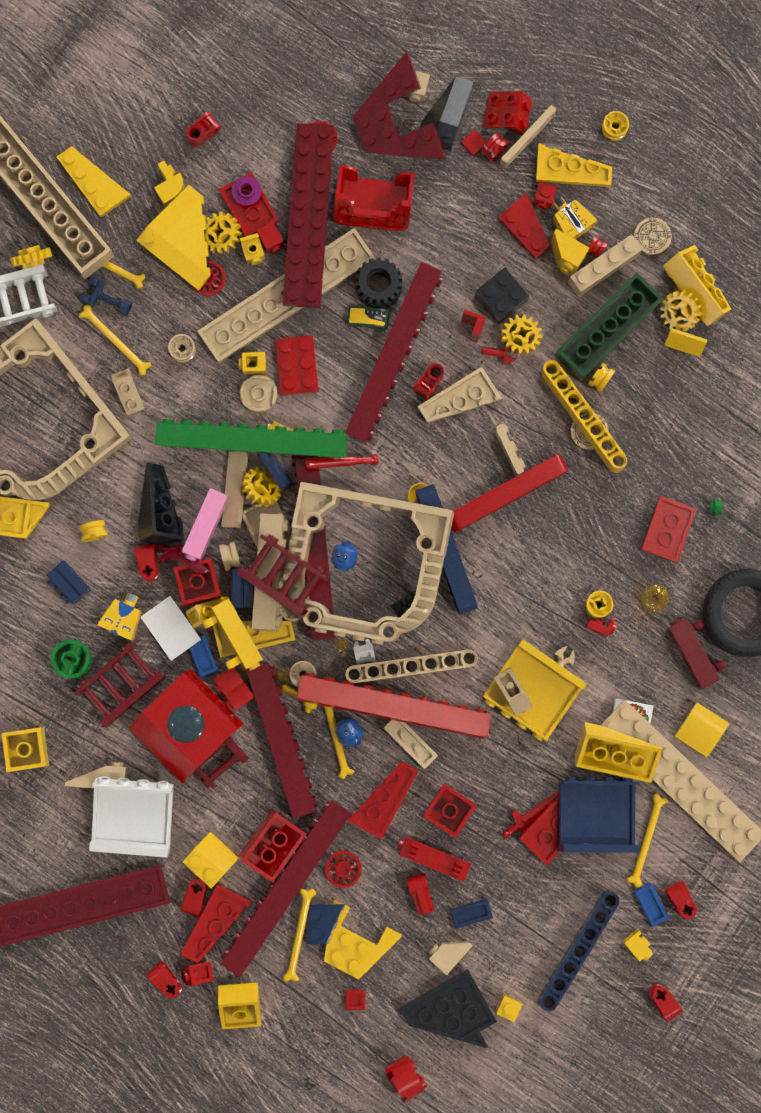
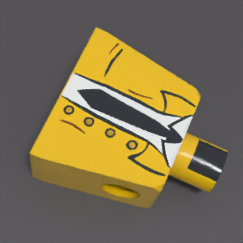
M560 197L553 203L558 210L553 217L554 224L558 230L576 240L596 225L597 219L577 200L567 205L564 199Z

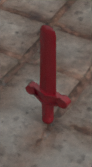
M161 543L155 545L156 550L163 553L159 556L160 562L174 559L198 573H206L208 571L207 567L185 558L180 553L183 550V545L168 548Z

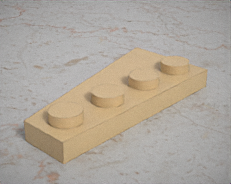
M480 367L425 401L417 408L426 422L431 423L502 400V397L484 369Z

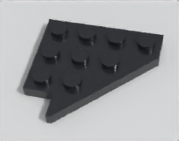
M468 969L399 1007L408 1025L483 1048H487L488 1045L480 1031L497 1022Z

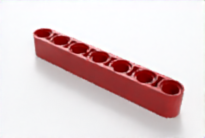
M561 455L553 456L454 510L451 526L453 532L456 533L568 472L569 469Z

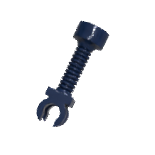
M90 276L88 283L96 289L92 297L82 293L79 298L80 301L94 308L97 300L100 299L119 308V313L127 316L133 303L126 299L120 301L103 293L104 282Z

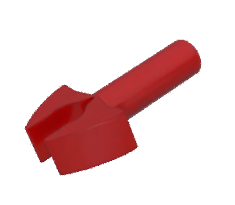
M487 347L481 349L482 355L501 357L503 365L513 363L517 359L506 355L508 352H511L510 347L507 349L503 348L502 350Z

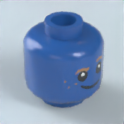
M342 541V544L334 546L331 557L334 568L349 571V569L355 567L359 551L353 547L354 544L352 542Z
M347 717L337 723L335 733L343 746L355 747L361 743L360 739L363 737L364 732L356 719Z

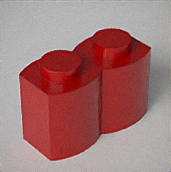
M234 667L227 669L214 679L216 683L213 686L219 694L224 693L227 698L225 703L230 710L234 708L238 711L255 699L253 693Z

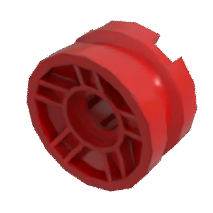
M496 133L487 141L480 153L483 156H487L488 160L493 163L505 151L509 142L501 139V135Z

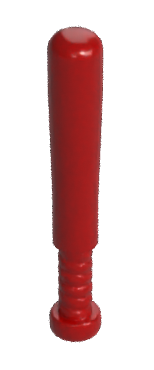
M372 454L371 457H309L304 460V467L306 469L355 466L357 464H372L376 466L379 459L377 454Z

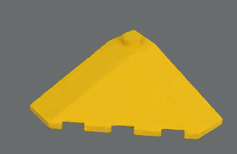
M188 185L146 227L137 241L197 290H200L211 276L210 268H207L206 257H209L208 242L204 239V231L207 230L206 216L202 215L204 197Z

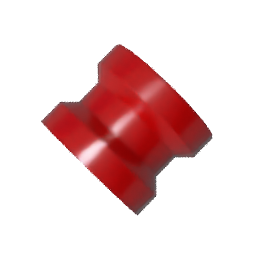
M595 236L588 246L589 250L587 253H592L595 255V258H598L603 254L608 243L601 242L599 237Z

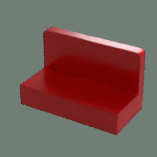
M464 310L461 322L474 326L470 341L478 343L486 317Z

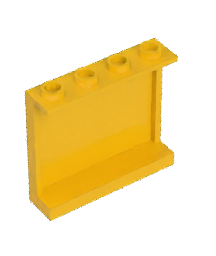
M522 639L498 675L511 668L533 707L516 716L495 679L483 695L486 698L484 702L492 708L496 705L502 709L500 713L508 719L511 716L517 720L516 724L524 730L527 728L532 730V736L542 741L545 739L548 741L551 733L587 683Z

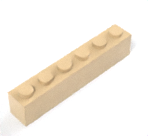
M260 514L257 555L266 543V541L260 538L261 534L266 536L269 534L279 539L278 544L288 549L286 531H289L290 523L285 515ZM272 547L258 568L256 576L261 579L263 577L266 578L282 552ZM285 563L272 581L274 583L272 586L277 590L284 585L283 570ZM256 586L254 591L252 629L256 631L279 632V627L282 626L280 608H283V605Z

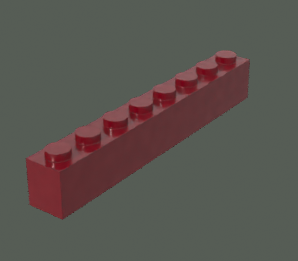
M266 663L251 671L247 669L248 678L292 817L294 819L316 812L315 807H318L315 795L311 796L309 791L312 788L309 777L305 778L303 772L306 766L303 758L299 759L297 753L301 750L298 741L293 740L291 734L295 731L292 722H288L286 714H289L286 703H282L280 699L283 693L280 684L276 685L274 677H277L274 666L270 667L269 663Z

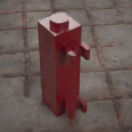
M677 618L670 622L671 626L667 628V631L699 690L719 681L720 679L716 673L727 666L724 660L712 666L694 634V631L705 626L702 620H698L691 625L687 619L681 621L680 618Z

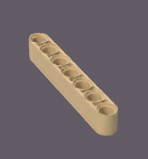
M462 650L354 665L346 670L345 676L349 682L357 684L473 667L478 661V656L473 650ZM465 654L473 655L474 661L472 664L464 662L463 657ZM447 656L453 657L455 660L454 666H446L444 659ZM427 659H433L436 662L434 669H428L425 666ZM410 661L415 662L417 665V669L414 672H409L406 669V664ZM390 664H394L398 668V672L394 675L387 672V667ZM376 667L379 670L378 676L370 677L368 669ZM353 669L358 670L360 673L357 680H352L348 676L349 672Z

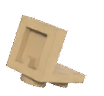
M130 369L112 374L114 386L126 414L130 415L143 410L144 405L134 384Z

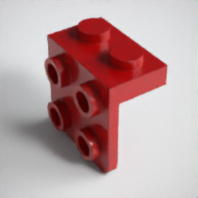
M523 91L491 92L488 97L483 126L486 129L511 128L518 135H523L529 126L528 119L532 109V99Z

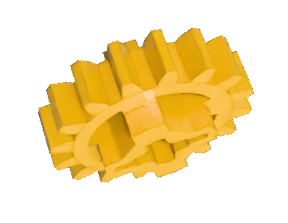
M220 212L219 216L213 213L212 219L207 217L208 223L206 224L207 230L204 231V239L208 242V249L210 248L212 252L215 253L217 251L220 254L223 253V250L229 253V247L235 249L234 243H240L237 236L242 235L238 231L241 228V225L236 223L238 220L234 217L232 218V215L229 213L225 215L223 212ZM226 222H228L231 225L232 229L228 228V224ZM211 237L214 238V242H216V244L212 242Z
M40 245L18 250V256L11 257L10 260L12 267L22 265L23 269L45 264L44 259L52 257L50 247L41 249Z
M677 290L673 294L667 295V299L662 301L665 306L660 308L661 311H664L661 318H666L664 324L669 323L670 330L676 327V330L681 331L682 329L686 332L689 328L695 327L694 323L700 321L697 317L702 315V312L698 311V309L702 306L696 304L698 298L692 299L693 293L686 295V290L680 293ZM677 299H681V300H682L680 303L677 302V301L674 302V300H677ZM681 320L688 321L686 323H680Z
M523 314L522 318L515 315L514 320L509 318L508 323H504V330L501 331V335L504 337H502L501 342H506L505 349L510 347L511 354L517 351L518 356H520L521 352H524L527 356L529 350L533 353L535 352V347H539V341L542 339V335H540L542 328H537L538 321L532 322L533 317L526 319L525 314ZM513 326H515V328H514L515 331H512L511 333H509V332H510V329H511ZM534 337L532 343L529 344V339Z
M256 467L254 470L250 469L243 477V482L241 483V486L244 487L242 492L248 494L245 498H251L252 504L258 502L259 507L263 503L266 507L270 504L274 505L281 497L280 493L283 491V489L279 488L270 472L266 471V467H263L262 470L259 467Z

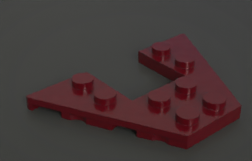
M408 52L401 57L352 117L365 153L446 160L447 158L434 123L400 137L388 103L422 89Z

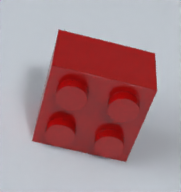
M211 558L197 561V563L208 568L206 573H198L185 565L174 567L184 607L222 597L214 563Z
M443 783L422 816L456 838L477 805Z

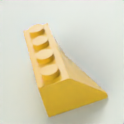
M694 245L678 252L663 267L666 270V274L676 283L680 292L686 290V295L693 293L692 299L698 298L696 304L702 306L698 309V311L702 312L699 318L706 326H709L729 312L731 308L721 290L715 288V279L712 274L706 272L704 268L706 263L703 258H698L696 254L698 249Z

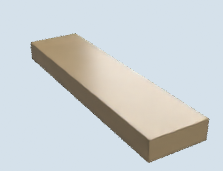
M551 105L501 158L500 165L507 168L553 119L556 113L554 106Z
M229 451L225 495H228L229 499L222 514L221 527L241 528L244 493L242 492L244 487L241 486V483L247 473L248 452Z

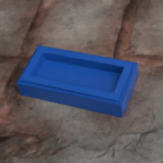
M206 635L200 636L201 640L189 648L200 678L219 671Z
M651 882L633 891L651 927L669 919Z

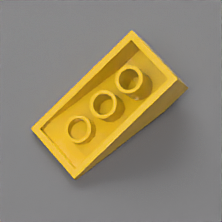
M585 722L574 756L576 767L651 783L662 748L605 726Z

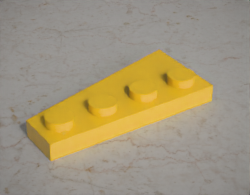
M539 143L536 182L611 187L612 166L590 159L586 160L574 154L570 155L561 152L559 149L545 147V145Z
M72 146L57 156L61 165L101 218L131 197L130 193Z
M242 621L257 649L296 640L291 621H282L279 632L256 631L252 629V621ZM218 623L214 624L213 629L220 658L235 655Z

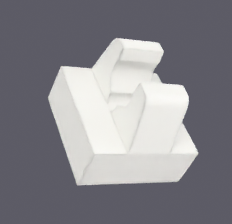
M368 639L365 640L366 645L359 646L358 642L354 643L353 649L357 664L376 660L373 645Z

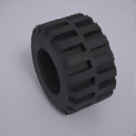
M377 257L375 261L372 258L369 259L368 263L364 262L362 267L358 268L355 276L356 294L361 302H365L367 307L369 305L372 308L380 307V309H384L386 305L390 307L392 302H396L401 294L402 275H400L399 268H396L395 263H389V259L385 258L382 261L381 257ZM374 275H383L389 280L390 286L383 292H374L368 287L367 282Z

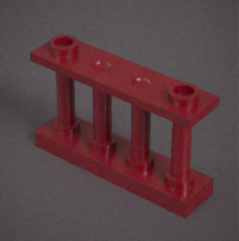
M261 534L260 538L266 541L265 545L252 565L247 567V569L240 567L236 574L297 615L305 617L308 610L304 608V602L320 578L328 581L329 577L325 575L326 571L317 565L314 568L278 544L279 539L269 534L266 536ZM275 547L282 553L266 578L263 577L261 579L256 576L258 574L257 570L271 548ZM290 557L297 562V565L282 588L277 590L272 586L274 584L272 581L287 558ZM305 567L313 575L299 597L292 600L288 597V592Z
M130 642L126 643L121 648L122 652L88 681L83 680L76 686L78 690L74 693L77 696L84 693L102 714L100 724L104 728H108L166 678L160 671L156 673L150 670L134 651L138 647L135 642L132 644ZM127 655L146 676L145 679L147 681L142 686L137 684L119 663ZM112 668L116 670L132 689V694L128 698L122 697L104 676ZM99 681L117 702V707L113 711L108 710L90 689L95 682Z
M194 708V712L173 730L168 728L170 735L176 741L180 742L176 738L177 735L196 719L203 717L199 710ZM201 730L187 743L193 742L196 739H198L202 734L203 730ZM230 736L196 770L203 777L200 779L207 788L211 787L214 789L217 787L213 782L234 763L241 761L244 764L250 758ZM228 746L232 751L231 757L207 775L201 766L223 747L226 748Z

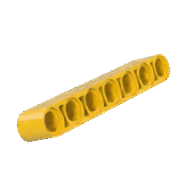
M555 360L547 361L541 372L543 379L571 418L576 422L608 469L614 473L621 472L627 464L626 455L560 364ZM553 368L556 373L549 374L546 369ZM564 383L567 388L560 389L557 384ZM575 398L577 404H570L568 399ZM586 413L589 419L583 420L579 414ZM596 428L600 434L593 435L590 429ZM602 444H608L611 450H604ZM613 459H619L622 465L616 466L613 463Z

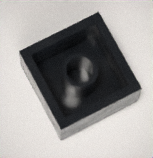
M505 267L475 292V298L498 325L525 304L529 298L526 291Z

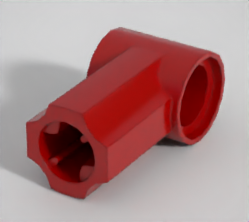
M425 873L406 878L418 915L434 911Z

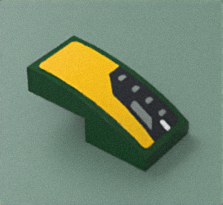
M349 306L348 326L388 329L389 310Z

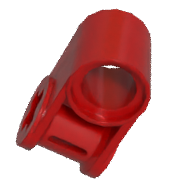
M206 112L187 128V141L191 146L199 147L209 138L216 135L221 130L222 125L220 123L217 124L212 118L211 112ZM193 133L200 135L198 138L191 137Z
M438 363L431 364L417 380L412 390L418 391L425 397V400H429L444 377L442 365ZM433 369H438L441 375L439 377H432L430 372Z
M154 543L135 547V556L140 576L148 582L155 581L159 576ZM148 568H150L153 571L150 573V576L145 574L146 572H148Z
M199 877L194 878L189 883L180 912L197 917L201 914L208 886ZM199 882L200 887L203 889L196 891V887L193 885Z
M683 880L665 888L670 902L680 917L685 919L695 917L697 908ZM684 906L691 907L689 914L683 913V910H685Z
M160 960L146 974L149 981L166 998H175L182 992L181 982L163 961ZM175 985L174 991L169 992L170 986Z
M653 984L649 988V997L667 1023L684 1012L666 987L661 984ZM658 990L661 991L662 996L660 998L657 997Z

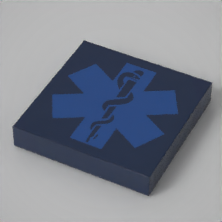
M265 452L260 456L279 488L291 489L295 486L275 454Z

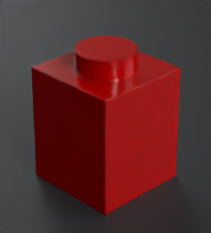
M274 222L256 230L267 254H275L282 250L284 241Z

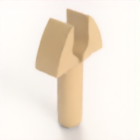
M567 646L554 653V655L558 656L557 663L562 667L567 663L574 664V650H572L568 658L563 659V652Z

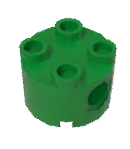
M65 640L57 644L51 653V664L55 672L64 678H82L92 667L93 658L91 650L77 640Z

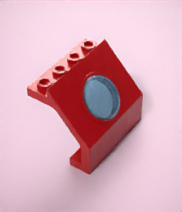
M189 669L185 673L183 672L137 717L129 729L183 784L244 723L197 674Z

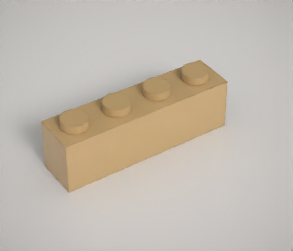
M631 234L570 276L568 283L576 295L580 297L637 258L643 249Z

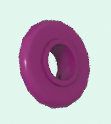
M244 176L234 182L232 195L237 203L249 206L259 200L262 189L256 179ZM249 186L252 188V192L249 195H244L241 193V189Z

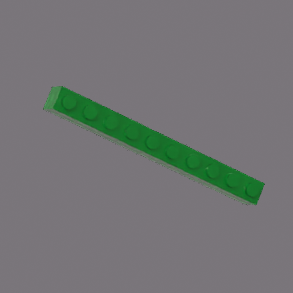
M163 419V422L156 423L155 445L347 458L348 435L343 434V430H332V433H324V429H313V432H305V428L294 427V431H287V427L275 426V430L268 429L266 425H256V428H249V424H237V427H230V423L219 422L218 426H211V422L200 421V425H194L193 421L181 420V424L174 423L172 419Z

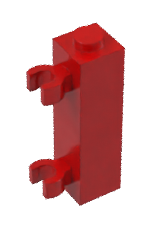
M407 836L404 840L400 839L397 850L400 851V856L465 882L471 867V863Z

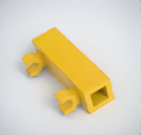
M229 598L210 608L213 616L202 622L205 629L218 623L236 657L225 662L227 668L231 669L241 664L244 670L249 668L251 671L260 666L259 662L263 658Z

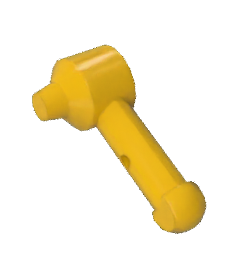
M284 684L281 689L282 692L296 698L297 690ZM303 702L306 713H310L311 710L316 709L318 706Z

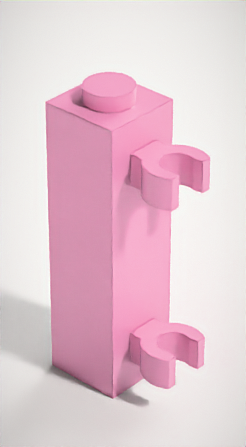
M211 488L209 489L182 552L186 554L185 558L196 561V559L202 560L228 502V495Z

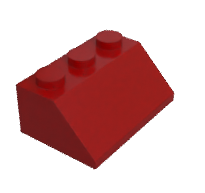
M271 809L238 857L243 863L273 883L307 834L283 815Z

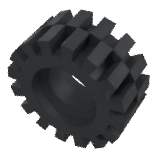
M416 591L391 605L398 618L411 607Z

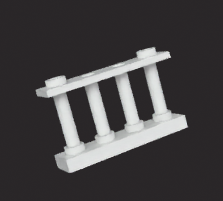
M43 264L0 275V300L5 317L0 318V327L39 316L50 317L54 312H58L54 303L50 305L48 303L43 279L48 274ZM32 280L36 284L42 306L35 309H30L24 287L25 282ZM14 285L17 287L23 312L12 315L6 289Z

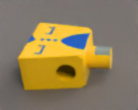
M128 593L124 602L115 599L97 625L133 641L141 616V611L134 608L138 597Z

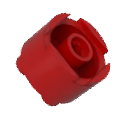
M403 1056L384 1068L390 1083L396 1093L400 1094V1099L403 1103L424 1092V1088L427 1087L424 1079L418 1073H415L417 1067L409 1056Z

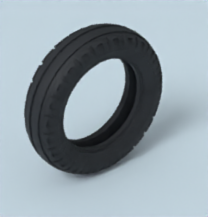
M739 569L723 575L710 587L703 603V621L708 635L722 650L739 657H756L761 655V637L754 640L737 638L726 629L721 618L722 602L731 590L741 586H749L761 591V571Z

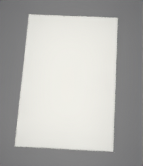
M171 596L141 616V619L171 661L201 640Z

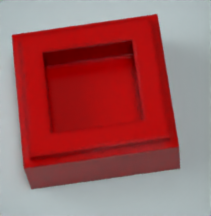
M475 129L461 141L463 147L473 157L487 143Z
M345 989L346 1010H365V989Z

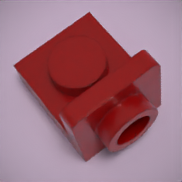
M539 181L533 204L542 210L551 209L557 186Z
M594 618L593 621L589 620L585 628L608 637L609 634L613 635L617 624L614 623L616 619L610 618L606 627L603 621Z
M211 961L182 966L181 977L186 986L214 981Z

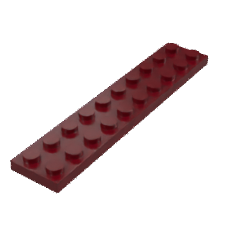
M297 123L283 306L321 308L334 125Z
M162 865L1 905L0 947L170 904Z

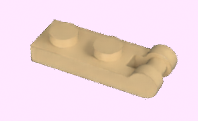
M499 424L495 431L496 437L517 477L525 472V464L522 458L518 459L515 453L517 447L514 441H510L507 436L508 427L505 424Z

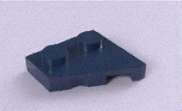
M345 904L309 905L307 944H329L332 931L337 926V920L341 911L344 910Z

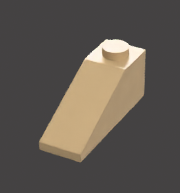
M112 762L111 766H104L65 782V786L93 788L92 784L95 778L107 776L110 779L116 780L127 778L128 767H123V763Z

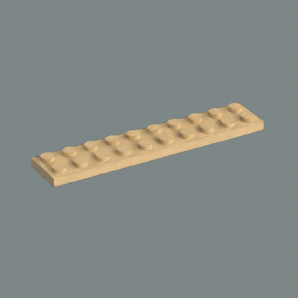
M355 228L325 248L322 295L357 273L358 268H361L364 262L368 263L369 259L372 258L374 261L376 260ZM285 274L197 331L218 363H221L304 308L283 306Z
M623 700L603 721L601 726L662 748L652 780L736 861L740 863L761 841V829L626 700Z

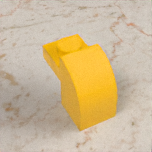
M162 161L158 164V167L166 181L157 185L154 189L166 208L184 190L185 186L181 173L176 174L171 165L167 166L165 161Z

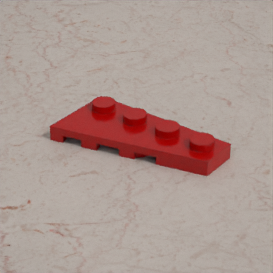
M401 761L348 821L382 840L418 770Z
M217 883L180 955L198 963L252 901Z

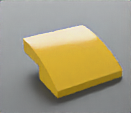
M696 702L687 714L685 721L675 733V737L705 757H708L722 737L729 722Z

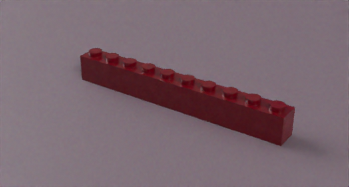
M424 262L420 263L345 431L349 438L365 445L367 441H372L375 434L373 430L375 423H380L383 416L380 412L383 406L387 407L391 398L388 394L397 385L398 379H396L398 372L402 373L406 362L403 360L406 355H410L414 345H411L413 338L417 339L421 331L419 324L421 321L425 322L429 312L426 311L428 304L432 305L436 297V294H434L435 288H440L444 279V277H441L442 270Z
M291 455L292 466H296L297 473L293 474L294 485H298V492L301 482L321 485L320 469H306L304 467V460L306 458L318 456ZM298 492L295 493V501H296V502H297ZM312 518L309 522L310 527H315L318 524V519ZM324 525L320 532L313 534L307 563L314 568L317 565L326 571L325 575L329 579L326 581L320 578L308 597L311 601L325 605L329 613L333 615ZM308 569L305 571L307 583L313 575ZM316 612L311 613L309 616L312 623L318 619ZM307 626L308 637H312L313 641L336 639L334 631L327 630L325 634L315 632L314 627Z
M334 800L331 803L328 801L321 809L323 815L320 819L317 817L310 825L312 831L302 840L299 850L295 851L290 857L289 865L286 868L283 867L277 877L279 879L276 884L271 883L265 891L268 894L265 900L260 899L254 909L257 912L253 917L248 916L243 924L246 928L242 934L239 931L232 940L235 944L231 950L227 948L220 957L223 959L221 965L239 978L352 814Z

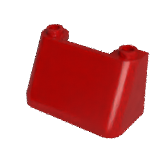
M340 165L335 195L334 220L336 223L345 226L391 231L407 230L410 221L415 173H398L395 177V182L358 178V171L354 167Z

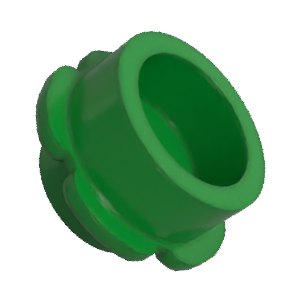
M714 498V502H710V513H714L715 517L716 515H722V500H716V498Z

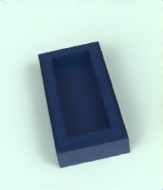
M487 898L450 909L455 929L493 918Z

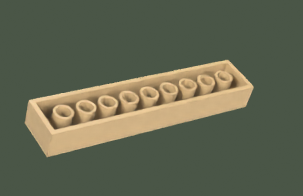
M0 116V177L84 279L88 278L114 257L112 250Z

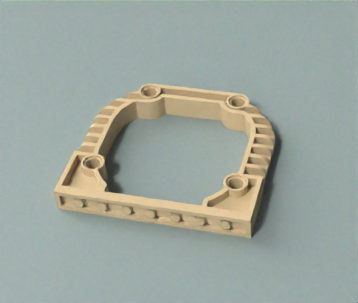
M37 318L0 345V376L14 365L25 368L29 366L32 359L52 360L57 356L67 368L68 372L66 374L71 381L79 383L78 389L84 397L88 395L100 410L94 415L91 434H85L80 439L81 449L49 475L37 481L22 482L13 472L0 469V494L2 496L11 497L15 495L19 498L33 501L51 498L62 492L92 467L98 466L132 439ZM19 353H25L23 360H17ZM88 441H95V446L92 449L86 448ZM5 482H10V488L7 491H3L2 485Z
M301 482L291 526L293 529L288 550L305 562L308 561L313 534L320 532L324 528L325 521L323 517L338 507L340 499L360 502V506L371 508L372 505L379 506V509L390 512L391 509L412 512L411 519L421 534L417 538L416 545L423 553L416 595L411 607L401 617L385 616L376 623L331 615L325 605L311 601L307 597L304 602V608L308 612L303 617L304 623L314 627L315 632L326 634L327 630L334 631L335 636L345 637L346 634L353 635L355 640L364 641V638L372 639L371 643L383 645L384 641L394 642L399 638L400 634L407 633L420 626L428 618L435 605L454 516L453 510ZM312 518L318 519V524L315 527H310L309 525ZM426 539L432 541V545L428 549L422 547V543ZM290 557L287 558L285 563L283 583L286 582L297 565V562ZM305 567L288 592V597L292 600L297 599L305 587ZM316 612L318 619L312 623L309 616L311 613ZM388 627L394 629V635L390 638L385 636V630Z

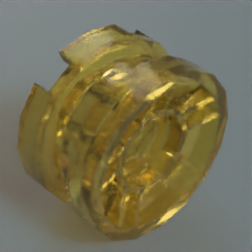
M651 585L642 592L640 597L641 604L647 611L658 612L668 605L669 593L661 585ZM655 594L659 598L657 602L652 601V596Z

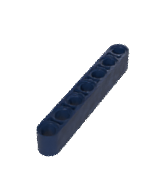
M434 484L415 490L419 504L443 508ZM450 531L442 570L459 615L478 609L455 540Z
M604 891L600 895L538 998L540 1006L545 1011H553L558 1006L620 902L616 893ZM606 896H614V903L612 905H606ZM597 912H603L604 919L601 922L595 921V914ZM591 928L594 931V935L592 938L587 939L584 933L587 929ZM581 945L584 948V952L582 955L577 956L574 953V949L576 946ZM568 962L574 965L571 972L564 971V965ZM557 979L563 980V987L560 989L553 987ZM547 996L553 998V1003L550 1006L543 1004V1000Z

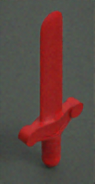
M559 791L522 816L517 810H513L512 816L515 824L504 831L502 837L509 838L510 835H513L518 830L524 832L546 807L559 796Z

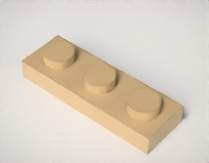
M391 720L383 728L423 769L438 756L406 723Z

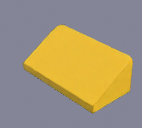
M672 328L668 332L665 346L700 357L707 339Z

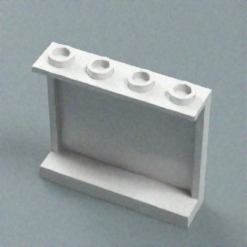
M107 776L95 778L92 784L94 800L92 840L89 851L168 857L171 840L174 784H169L166 781L152 783L144 779L130 781L128 778H119L116 780L110 779Z

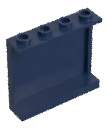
M565 777V780H559L558 851L639 853V845L635 844V785H640V782H633L631 778H621V781H614V777H603V781H596V777H584V781H577V777Z

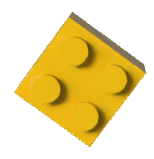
M44 728L2 733L6 772L49 766Z

